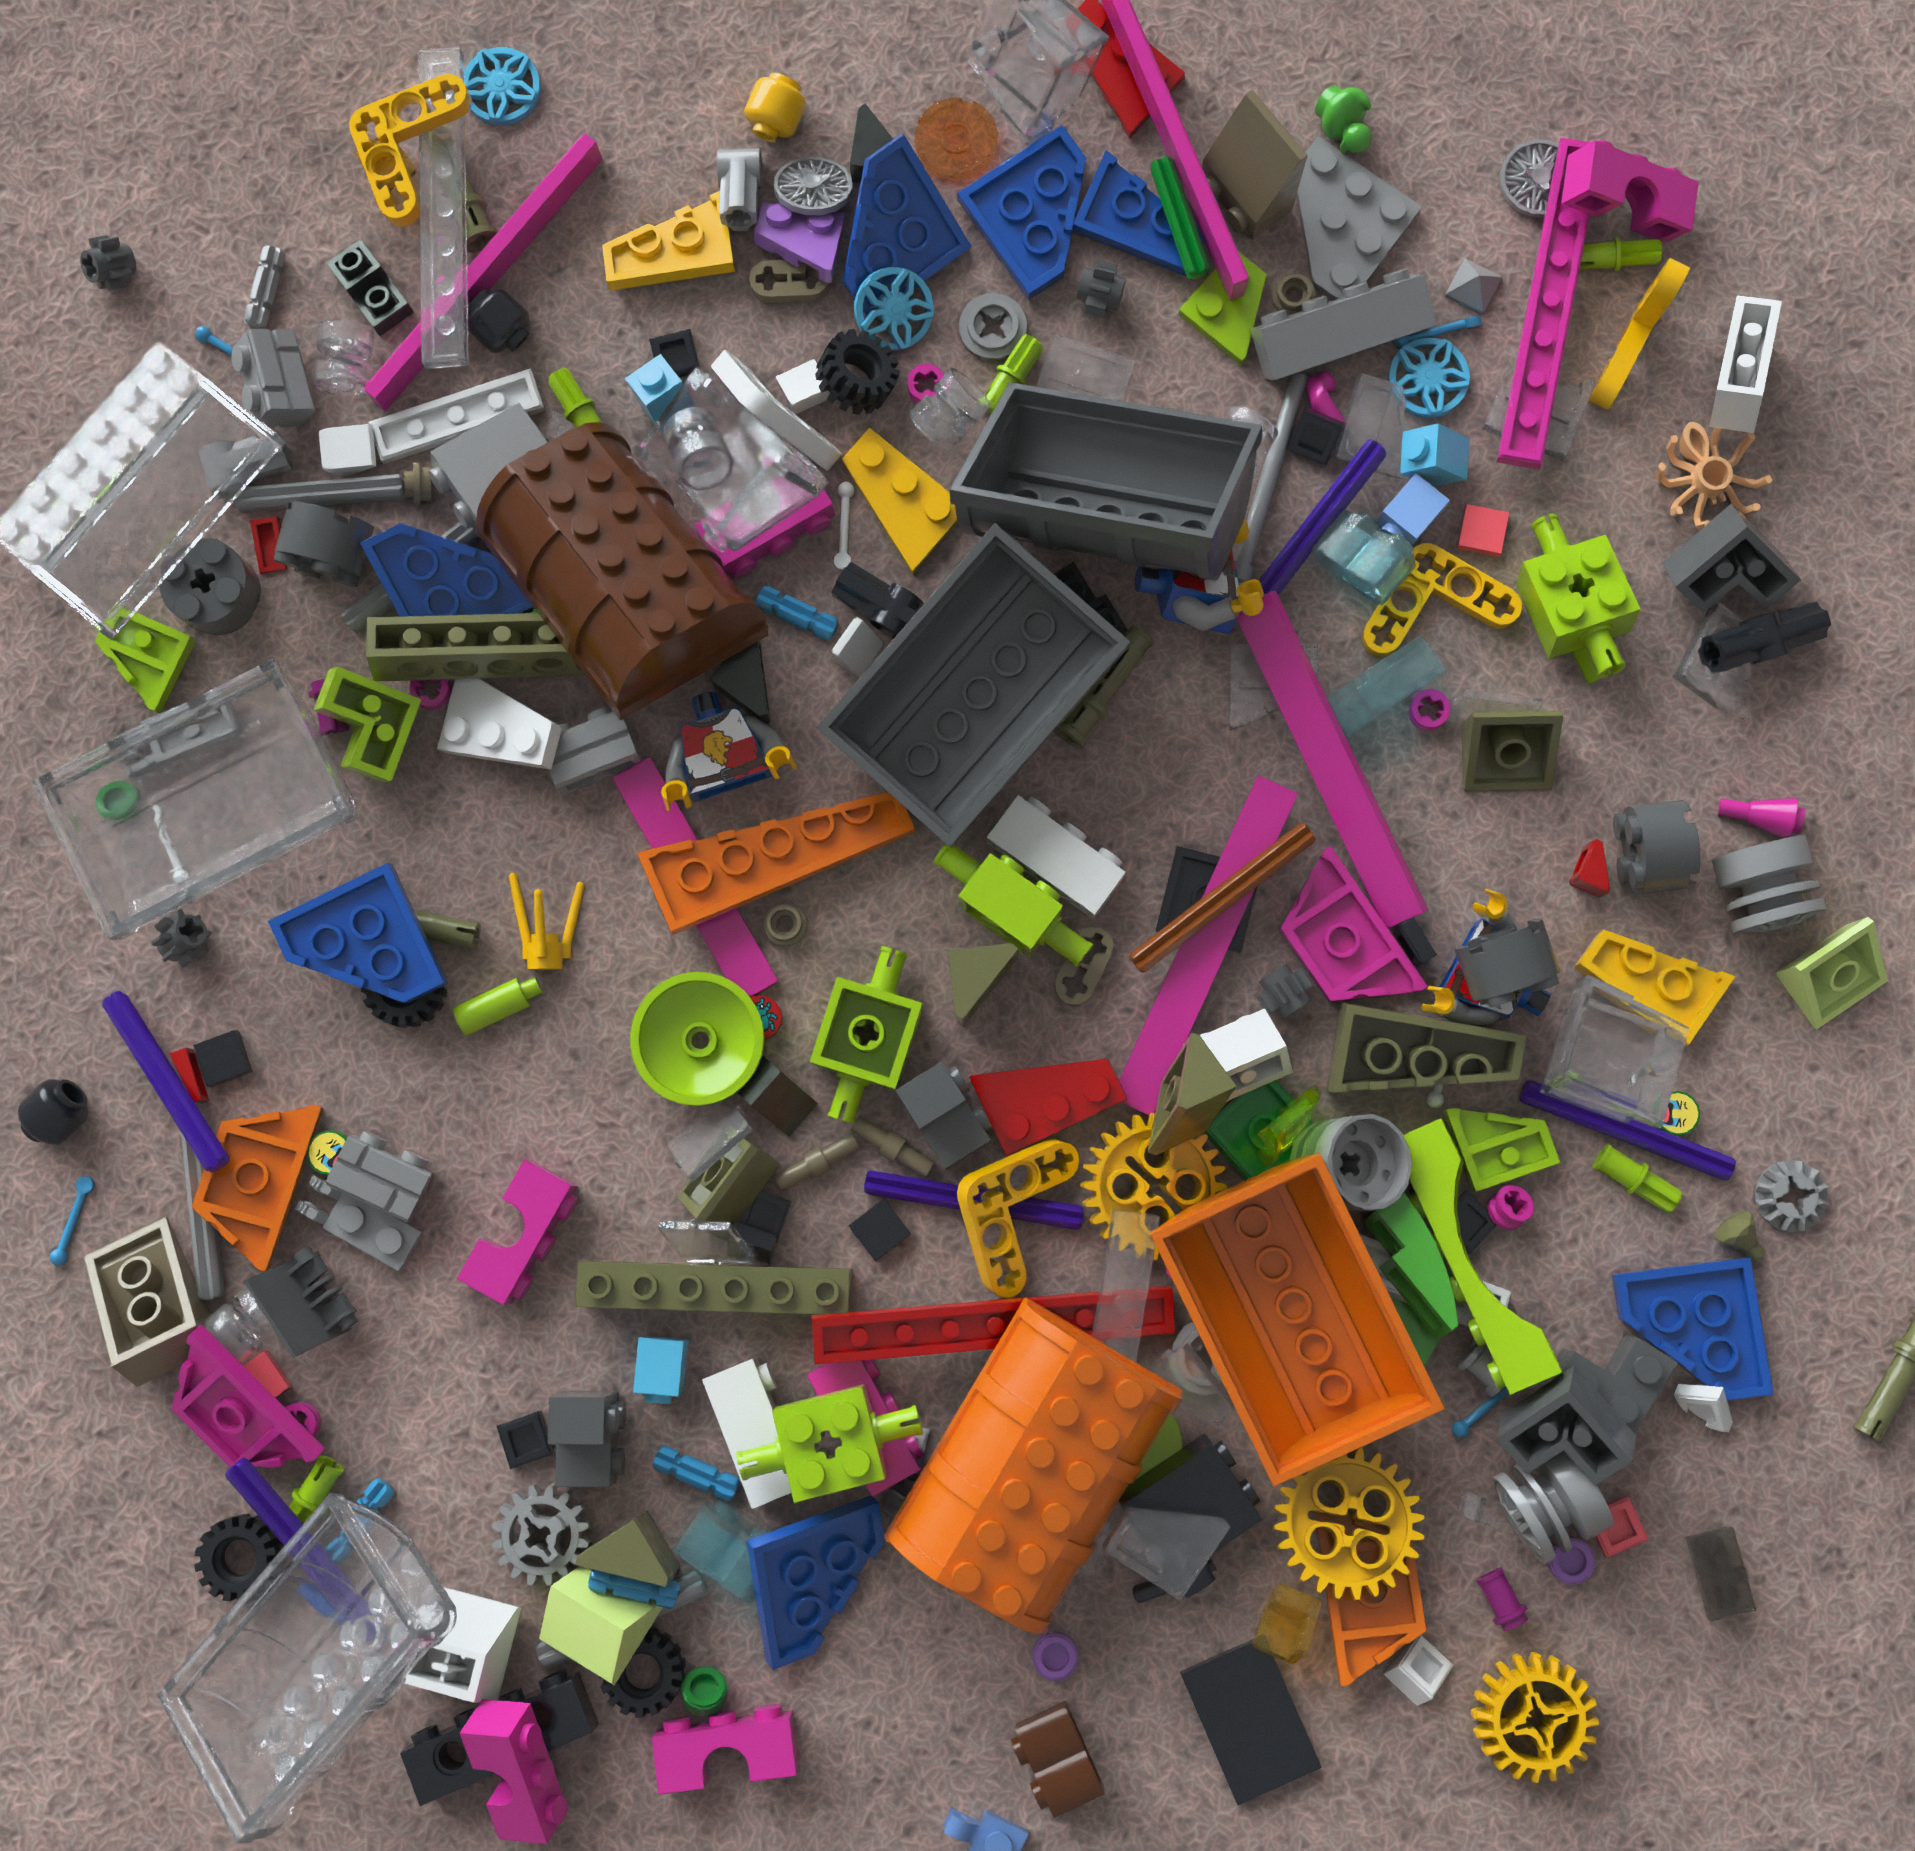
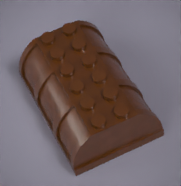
M598 422L584 423L575 429L566 431L563 435L537 449L528 451L525 455L508 463L491 481L481 498L475 521L476 532L619 720L626 718L768 636V625L760 607L752 598L740 591L724 571L723 563L716 552L705 540L696 536L674 508V502L659 481L648 476L632 456L630 446L617 429L608 424Z

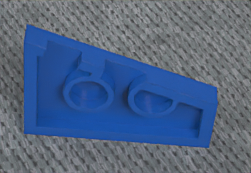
M1106 150L1075 218L1073 232L1187 277L1160 198L1147 188L1145 181L1136 174L1132 176L1117 163V158ZM1196 225L1202 245L1204 247L1205 242L1203 240V237L1200 233L1198 226Z

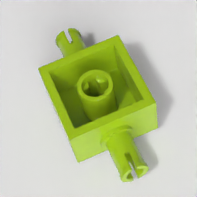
M1554 513L1548 514L1549 523L1546 522L1545 516H1542L1532 523L1531 529L1535 533L1544 555L1524 561L1516 582L1524 606L1548 659L1587 647L1597 669L1598 676L1600 678H1607L1609 676L1607 670L1609 669L1613 676L1626 667V663L1622 659L1613 638L1632 631L1641 610L1606 534L1570 545L1559 523L1558 515Z
M945 844L935 857L934 864L939 865L965 884L963 890L958 895L959 908L1007 943L1014 944L1019 948L1018 951L1029 959L1040 945L1043 946L1046 943L1077 967L1093 946L1091 942L1086 941L1061 922L1063 919L1061 917L1063 905L1058 901L1061 897L1060 894L1040 880L1034 885L1024 878L1022 874L1024 868L1007 855L1003 854L998 859L990 853L984 861L979 863L956 845H953L951 848Z
M885 946L880 948L879 958L871 983L863 985L841 977L836 978L810 1058V1063L813 1066L837 1073L836 1077L840 1078L827 1116L840 1120L844 1104L847 1103L842 1121L855 1124L856 1114L865 1086L870 1087L871 1084L893 1091L899 1088L924 1010L923 1003L899 996V993L896 992L908 954L896 950L892 965L888 967L893 951L892 948ZM868 1024H874V1031L879 1035L878 1040H870L867 1046H862L861 1038L856 1035L858 1029L866 1030Z
M866 1384L777 1406L772 1410L778 1435L776 1442L744 1451H736L738 1465L752 1461L758 1462L739 1469L743 1481L783 1470V1473L788 1476L793 1501L796 1503L885 1480L888 1473L882 1453L883 1444L914 1435H923L921 1421L906 1425L901 1424L902 1422L919 1418L916 1405L877 1416L875 1412H872ZM825 1431H830L832 1438L840 1437L842 1441L835 1449V1454H830L828 1448H821L819 1442L825 1437Z

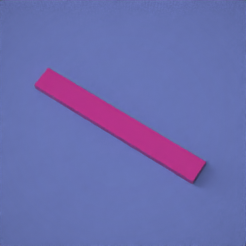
M1102 0L1101 2L1167 156L1174 160L1189 207L1228 298L1231 301L1244 296L1249 275L1130 0Z
M585 133L580 136L365 385V392L378 407L386 412L466 319L467 315L464 312L472 300L485 288L491 290L603 160L596 141Z
M1560 138L1499 445L1496 461L1498 463L1540 470L1590 217L1586 213L1561 204L1567 159L1569 154L1590 142Z
M1276 590L1271 591L1263 596L1264 606L1259 614L1249 616L1240 611L1237 620L1378 915L1387 928L1426 912L1428 908Z
M1257 775L1202 898L1277 841L1296 800L1297 792ZM1255 889L1180 945L1120 1076L1119 1081L1128 1098L1121 1103L1147 1115L1154 1113L1161 1079L1189 1036Z

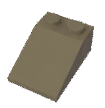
M1252 89L1244 95L1204 157L1202 169L1215 199H1218L1227 209L1226 216L1231 226L1239 233L1245 231L1253 240L1292 211L1308 155Z
M167 1217L84 1256L111 1367L136 1387L180 1367L188 1359L190 1345L186 1344L187 1337L201 1324L218 1340L210 1311L206 1302L198 1297L196 1280Z

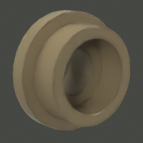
M1286 275L1274 286L1272 294L1273 304L1278 311L1286 310L1287 316L1303 311L1302 303L1315 299V288L1312 282L1303 275ZM1290 291H1297L1302 298L1298 302H1291L1287 300L1286 294Z
M413 462V471H404L405 497H413L414 506H420V502H431V478L428 473L431 468L420 467L419 462Z
M781 902L768 909L763 919V929L767 938L774 944L791 946L798 943L805 935L807 919L804 912L797 905ZM790 917L793 920V928L789 932L784 933L778 930L777 923L780 918Z

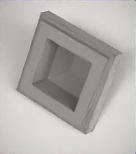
M1464 258L1445 296L1483 315L1503 277Z

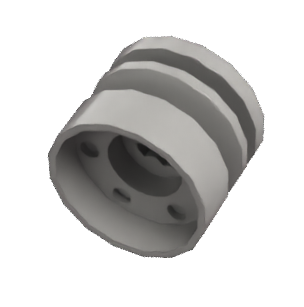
M1798 835L1759 844L1711 860L1720 889H1742V897L1724 905L1726 912L1747 909L1749 913L1747 917L1730 922L1733 934L1741 932L1761 934L1803 923L1804 920L1814 914L1828 909L1825 898L1803 902L1801 894L1821 888L1819 880L1797 881L1795 873L1814 864L1806 835Z
M1366 1114L1316 1121L1303 1129L1293 1143L1290 1160L1320 1152L1348 1211L1384 1209L1396 1202L1408 1186L1412 1170L1410 1148L1402 1132L1388 1119L1380 1116Z
M1564 1450L1537 1467L1540 1476L1536 1478L1531 1473L1526 1474L1518 1463L1513 1465L1512 1471L1519 1488L1504 1472L1494 1476L1492 1480L1501 1502V1509L1520 1541L1530 1548L1544 1565L1556 1558L1549 1537L1562 1552L1567 1553L1572 1549L1566 1527L1571 1526L1583 1539L1588 1541L1614 1525L1612 1513L1600 1489L1589 1480Z

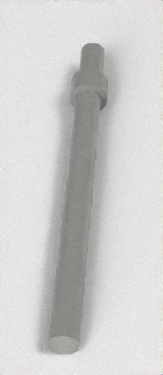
M1294 373L1291 376L1247 517L1250 530L1247 540L1239 543L1234 561L1239 584L1251 580L1254 568L1251 566V562L1308 377L1301 373Z

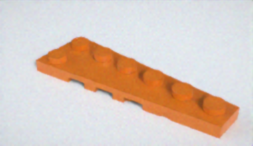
M889 792L840 803L832 808H820L803 812L800 816L780 821L774 819L761 822L759 826L738 831L732 829L717 833V836L701 840H686L637 853L669 930L672 935H675L915 833V827L906 808Z

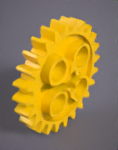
M1150 1113L1147 1125L1144 1124L1140 1115H1132L1131 1129L1123 1122L1118 1121L1115 1123L1118 1136L1113 1137L1104 1132L1101 1134L1106 1147L1104 1150L1095 1147L1090 1148L1091 1153L1098 1160L1096 1164H1083L1082 1168L1092 1173L1093 1179L1081 1182L1080 1187L1092 1190L1093 1196L1085 1199L1082 1204L1086 1207L1097 1208L1098 1211L1090 1217L1089 1221L1092 1224L1105 1222L1106 1225L1100 1233L1102 1238L1107 1239L1117 1234L1114 1243L1116 1249L1121 1251L1131 1242L1130 1251L1132 1256L1139 1257L1144 1247H1146L1149 1258L1157 1260L1159 1251L1150 1235L1152 1230L1147 1229L1144 1224V1214L1150 1207L1159 1206L1163 1212L1161 1225L1176 1214L1162 1197L1153 1193L1146 1194L1150 1188L1149 1184L1126 1164V1157L1131 1156L1147 1176L1156 1179L1161 1178L1158 1183L1159 1188L1182 1211L1215 1195V1192L1227 1189V1185L1215 1182V1176L1225 1170V1166L1211 1165L1210 1160L1219 1151L1215 1148L1202 1149L1208 1138L1206 1134L1196 1136L1164 1151L1163 1159L1156 1166L1148 1165L1145 1161L1144 1153L1150 1142L1155 1113ZM1126 1173L1132 1180V1189L1127 1196L1118 1198L1113 1192V1181L1118 1175ZM1189 1174L1195 1183L1194 1191L1187 1198H1180L1175 1189L1176 1181L1182 1175Z
M1358 1448L1355 1450L1352 1459L1348 1458L1347 1454L1306 1472L1304 1476L1301 1474L1292 1478V1482L1296 1485L1294 1489L1282 1486L1278 1490L1282 1496L1288 1499L1287 1504H1279L1273 1507L1274 1511L1285 1516V1521L1274 1525L1273 1530L1286 1532L1287 1539L1280 1542L1277 1548L1280 1550H1292L1293 1555L1286 1562L1287 1567L1295 1566L1299 1563L1304 1567L1300 1573L1299 1581L1304 1582L1311 1576L1317 1578L1315 1584V1592L1321 1593L1328 1584H1331L1334 1599H1340L1344 1588L1349 1587L1352 1599L1360 1600L1362 1586H1365L1370 1595L1376 1597L1379 1595L1378 1581L1381 1580L1387 1587L1394 1588L1396 1584L1391 1574L1393 1571L1404 1576L1410 1573L1402 1561L1404 1557L1409 1559L1419 1558V1554L1409 1545L1411 1541L1424 1540L1423 1534L1412 1530V1524L1424 1520L1425 1517L1418 1513H1411L1410 1506L1416 1504L1420 1497L1405 1496L1403 1491L1409 1486L1411 1480L1407 1478L1396 1482L1393 1479L1398 1467L1396 1464L1387 1467L1385 1470L1379 1468L1381 1463V1454L1379 1453L1375 1454L1369 1462L1364 1461L1363 1448ZM1330 1482L1338 1487L1341 1499L1335 1508H1328L1320 1503L1317 1497V1490L1321 1483ZM1369 1491H1375L1384 1497L1386 1509L1381 1517H1373L1365 1511L1363 1499ZM1349 1510L1352 1511L1353 1520L1387 1526L1389 1533L1384 1535L1358 1528L1351 1530L1348 1536L1344 1534L1345 1528L1343 1525L1311 1520L1308 1518V1512L1316 1511L1325 1515L1342 1517ZM1316 1528L1327 1530L1333 1537V1548L1326 1555L1316 1553L1311 1547L1310 1536ZM1363 1537L1374 1540L1378 1545L1379 1556L1373 1564H1366L1357 1556L1356 1546Z

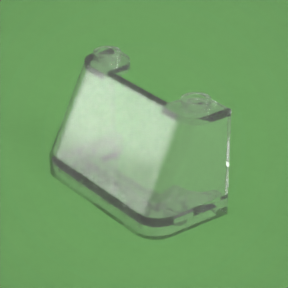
M695 367L636 449L640 456L648 463L645 470L653 478L663 484H666L668 480L678 484L706 516L701 523V526L706 531L703 538L712 547L723 553L727 549L738 551L819 497L829 483L827 478L799 449L743 406L725 383L698 367Z

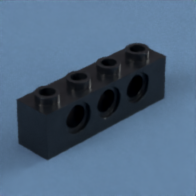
M561 1670L539 1680L540 1689L524 1695L522 1688H519L498 1698V1701L531 1703L532 1707L542 1705L550 1711L552 1716L551 1724L547 1726L539 1725L547 1751L592 1733L599 1725L579 1672L567 1677L565 1671ZM477 1706L453 1717L455 1725L439 1731L437 1724H434L412 1734L411 1739L413 1743L409 1744L400 1753L419 1806L496 1774L487 1770L473 1769L467 1752L466 1760L463 1762L453 1760L447 1752L448 1742H458L464 1747L460 1731Z

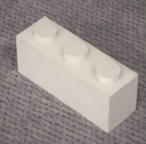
M1737 295L1709 427L1754 433L1782 301Z
M1017 795L987 836V844L1002 855L1005 854L1016 861L1028 874L1052 887L1063 899L1091 919H1094L1123 880L1126 873L1120 868L1123 862L1105 848L1101 847L1097 852L1084 842L1087 836L1072 824L1065 822L1061 826L1048 817L1051 810L1039 800L1030 796L1026 801Z
M755 1357L702 1379L751 1508L754 1509L790 1494L791 1489L788 1476L783 1473V1470L743 1481L739 1469L758 1462L752 1461L741 1465L737 1464L736 1451H744L775 1443L776 1437H778L772 1414L776 1404L770 1392L776 1389L777 1386L768 1363L760 1365L758 1358Z

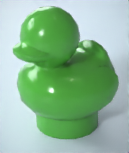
M1333 85L1327 88L1318 99L1315 107L1316 115L1322 119V129L1326 136L1335 141L1342 140L1340 144L1342 154H1346L1349 151L1352 153H1362L1370 146L1372 141L1371 130L1367 125L1361 123L1367 110L1371 109V101L1368 95L1356 87L1341 89Z

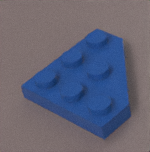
M1063 125L957 193V201L1028 300L1062 279L1065 273L1073 223L1076 217L1085 171L1086 157Z
M899 134L864 161L842 282L853 301H855L857 291L862 282L879 269L887 267L908 269L925 281L972 247L904 134ZM898 274L881 277L876 282L886 285L889 291H891V283ZM907 277L899 286V292L904 293L906 291ZM870 286L878 300L883 294L882 291ZM866 295L863 302L864 318L867 317L871 310L876 309V306L870 303Z
M399 523L360 542L399 617L519 614L533 607L494 554L403 523Z
M391 863L377 867L268 921L287 962L380 993L403 1003H410L448 984L398 874Z
M1744 1257L1611 1274L1619 1320L1659 1351L1678 1362L1677 1364L1705 1386L1723 1387L1727 1400L1774 1395L1751 1258Z
M871 1495L746 1541L765 1659L772 1670L816 1653L825 1638L821 1633L835 1612L841 1613L860 1583L856 1578L870 1556L875 1558L884 1545L879 1502Z

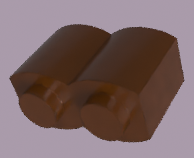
M1066 1701L1016 1723L1015 1731L1017 1737L1012 1738L1011 1743L1020 1764L1023 1766L1029 1763L1037 1780L1031 1782L1030 1785L1041 1810L1049 1807L1055 1818L1105 1795L1102 1780Z

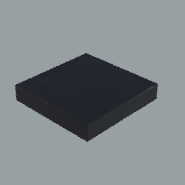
M1179 846L1176 847L1155 932H1159L1201 900L1220 859L1219 856ZM1257 887L1228 947L1230 951L1242 952Z

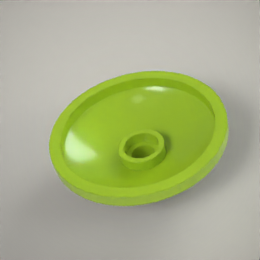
M683 973L658 984L646 995L639 1005L630 1031L631 1054L643 1080L662 1097L689 1106L715 1104L739 1092L755 1074L764 1049V1027L755 1003L737 984L713 973ZM699 1033H706L709 1037V1043L704 1049H697L693 1043L694 1037Z

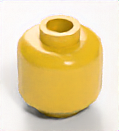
M771 73L770 77H762L755 82L744 112L746 119L754 126L752 132L759 138L768 142H775L777 137L789 138L795 134L806 108L805 97L801 94L802 88L795 80L779 73Z

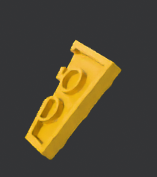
M720 191L709 195L710 201L690 209L688 205L675 211L676 217L656 226L646 224L603 244L606 281L609 291L735 272L730 230L727 225L721 224Z
M869 427L842 458V463L913 575L958 523L955 505L950 502L949 491Z
M1604 929L1595 936L1574 966L1575 969L1682 1048L1690 1044L1736 977L1723 971L1716 973L1699 967L1697 962L1683 957L1677 959L1655 951L1652 946Z

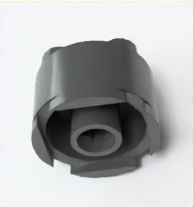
M299 501L289 502L275 547L273 561L294 567V571L302 575L320 579L322 573L333 576L332 580L335 582L357 587L367 558L360 542L372 537L374 526L353 516H350L348 520L337 515L336 510Z
M204 538L188 541L177 547L160 562L159 588L161 597L167 608L192 628L207 634L225 635L242 628L253 616L252 614L257 603H259L261 595L259 578L247 561L220 540Z
M1676 800L1627 806L1623 813L1614 814V835L1617 840H1621L1624 857L1617 859L1618 879L1621 884L1629 883L1634 893L1639 895L1695 887L1697 882L1690 880V874H1697L1700 871V843L1696 823H1686L1683 812L1691 811L1686 801Z
M1541 918L1527 921L1528 927L1517 930L1515 925H1511L1467 941L1468 947L1457 946L1454 948L1473 1001H1479L1480 1005L1488 1004L1489 1007H1495L1515 1000L1514 991L1532 988L1533 992H1537L1559 984L1556 974L1561 970Z

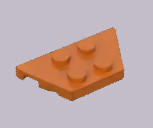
M310 1105L304 1109L282 1113L276 1111L261 1114L258 1117L248 1119L237 1118L221 1121L216 1137L228 1154L229 1163L214 1173L204 1169L191 1207L262 1272L270 1269L307 1160L309 1143L317 1130L323 1110L321 1106Z
M1314 1511L1315 1521L1341 1524L1345 1528L1344 1534L1348 1536L1351 1530L1358 1528L1384 1535L1389 1533V1529L1377 1524L1355 1521L1350 1514L1334 1517ZM1316 1528L1319 1553L1326 1555L1333 1548V1537L1327 1530ZM1363 1537L1357 1543L1356 1553L1362 1562L1373 1564L1378 1559L1379 1548L1374 1540ZM1412 1541L1410 1542V1545H1409L1411 1548H1413V1542H1412ZM1404 1557L1402 1560L1410 1571L1408 1575L1404 1576L1396 1571L1391 1573L1396 1584L1394 1588L1387 1587L1381 1580L1378 1581L1379 1595L1376 1597H1372L1366 1587L1362 1586L1360 1600L1352 1599L1349 1587L1344 1588L1340 1599H1334L1332 1585L1328 1584L1326 1586L1325 1594L1339 1686L1350 1685L1355 1679L1377 1664L1379 1665L1392 1656L1394 1652L1427 1631L1415 1559Z

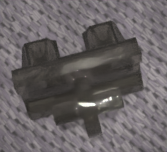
M1727 1526L1686 1536L1707 1619L1712 1622L1727 1616L1756 1611L1748 1582V1573L1746 1567H1744L1734 1528Z

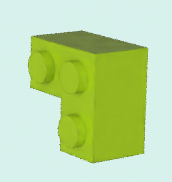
M337 666L328 670L313 711L355 727L340 768L377 782L385 783L392 782L422 699Z

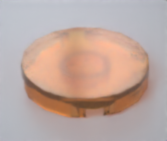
M957 97L937 101L922 113L918 121L914 137L917 156L929 173L943 180L961 182L977 177L990 166L997 152L998 131L994 119L982 105L974 101L972 104L968 101H962V98Z

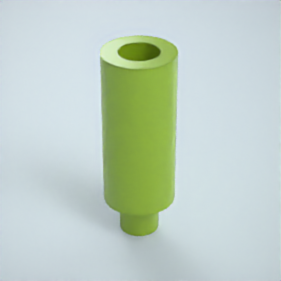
M517 977L453 1007V1013L460 1029L465 1036H468L530 1007V998L543 993V990L536 977L523 983Z

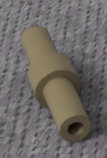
M862 1116L856 1119L855 1124H853L850 1130L879 1148L878 1153L891 1162L897 1159L925 1178L935 1163L906 1145L907 1139L894 1131H891L889 1134Z
M850 1133L823 1149L818 1146L803 1154L805 1159L774 1175L781 1190L784 1191L811 1175L817 1178L831 1170V1164L860 1149V1145L853 1133Z

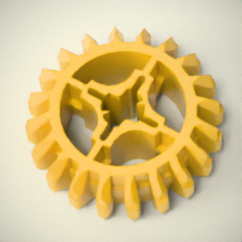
M1531 1652L1528 1666H1526L1522 1656L1516 1653L1512 1655L1514 1667L1512 1670L1502 1661L1496 1662V1669L1502 1675L1497 1681L1487 1673L1483 1675V1681L1491 1687L1489 1693L1482 1690L1474 1691V1697L1481 1703H1484L1485 1708L1475 1707L1471 1709V1716L1485 1723L1477 1725L1473 1729V1733L1478 1739H1486L1481 1746V1750L1486 1756L1495 1755L1493 1764L1499 1770H1503L1510 1765V1775L1514 1779L1519 1780L1527 1771L1528 1779L1532 1783L1538 1784L1541 1779L1542 1770H1544L1550 1781L1557 1782V1767L1561 1766L1568 1774H1574V1766L1569 1760L1575 1755L1579 1760L1587 1761L1588 1755L1580 1748L1582 1743L1596 1744V1738L1587 1732L1586 1728L1598 1726L1599 1719L1595 1715L1586 1712L1592 1710L1597 1703L1592 1696L1584 1695L1589 1685L1582 1678L1574 1680L1576 1670L1569 1664L1560 1669V1660L1552 1655L1543 1664L1541 1655L1537 1652ZM1544 1681L1559 1686L1567 1700L1557 1702L1554 1699L1542 1701L1532 1682ZM1516 1689L1518 1693L1517 1705L1513 1710L1503 1713V1718L1500 1719L1505 1700ZM1533 1705L1544 1714L1543 1719L1539 1718L1542 1722L1537 1725L1538 1731L1526 1720L1527 1716L1532 1717L1529 1712L1534 1709ZM1569 1717V1724L1563 1738L1554 1746V1730L1558 1725L1568 1722ZM1511 1732L1515 1736L1530 1735L1532 1743L1536 1746L1537 1753H1523L1511 1748L1506 1743L1503 1735Z

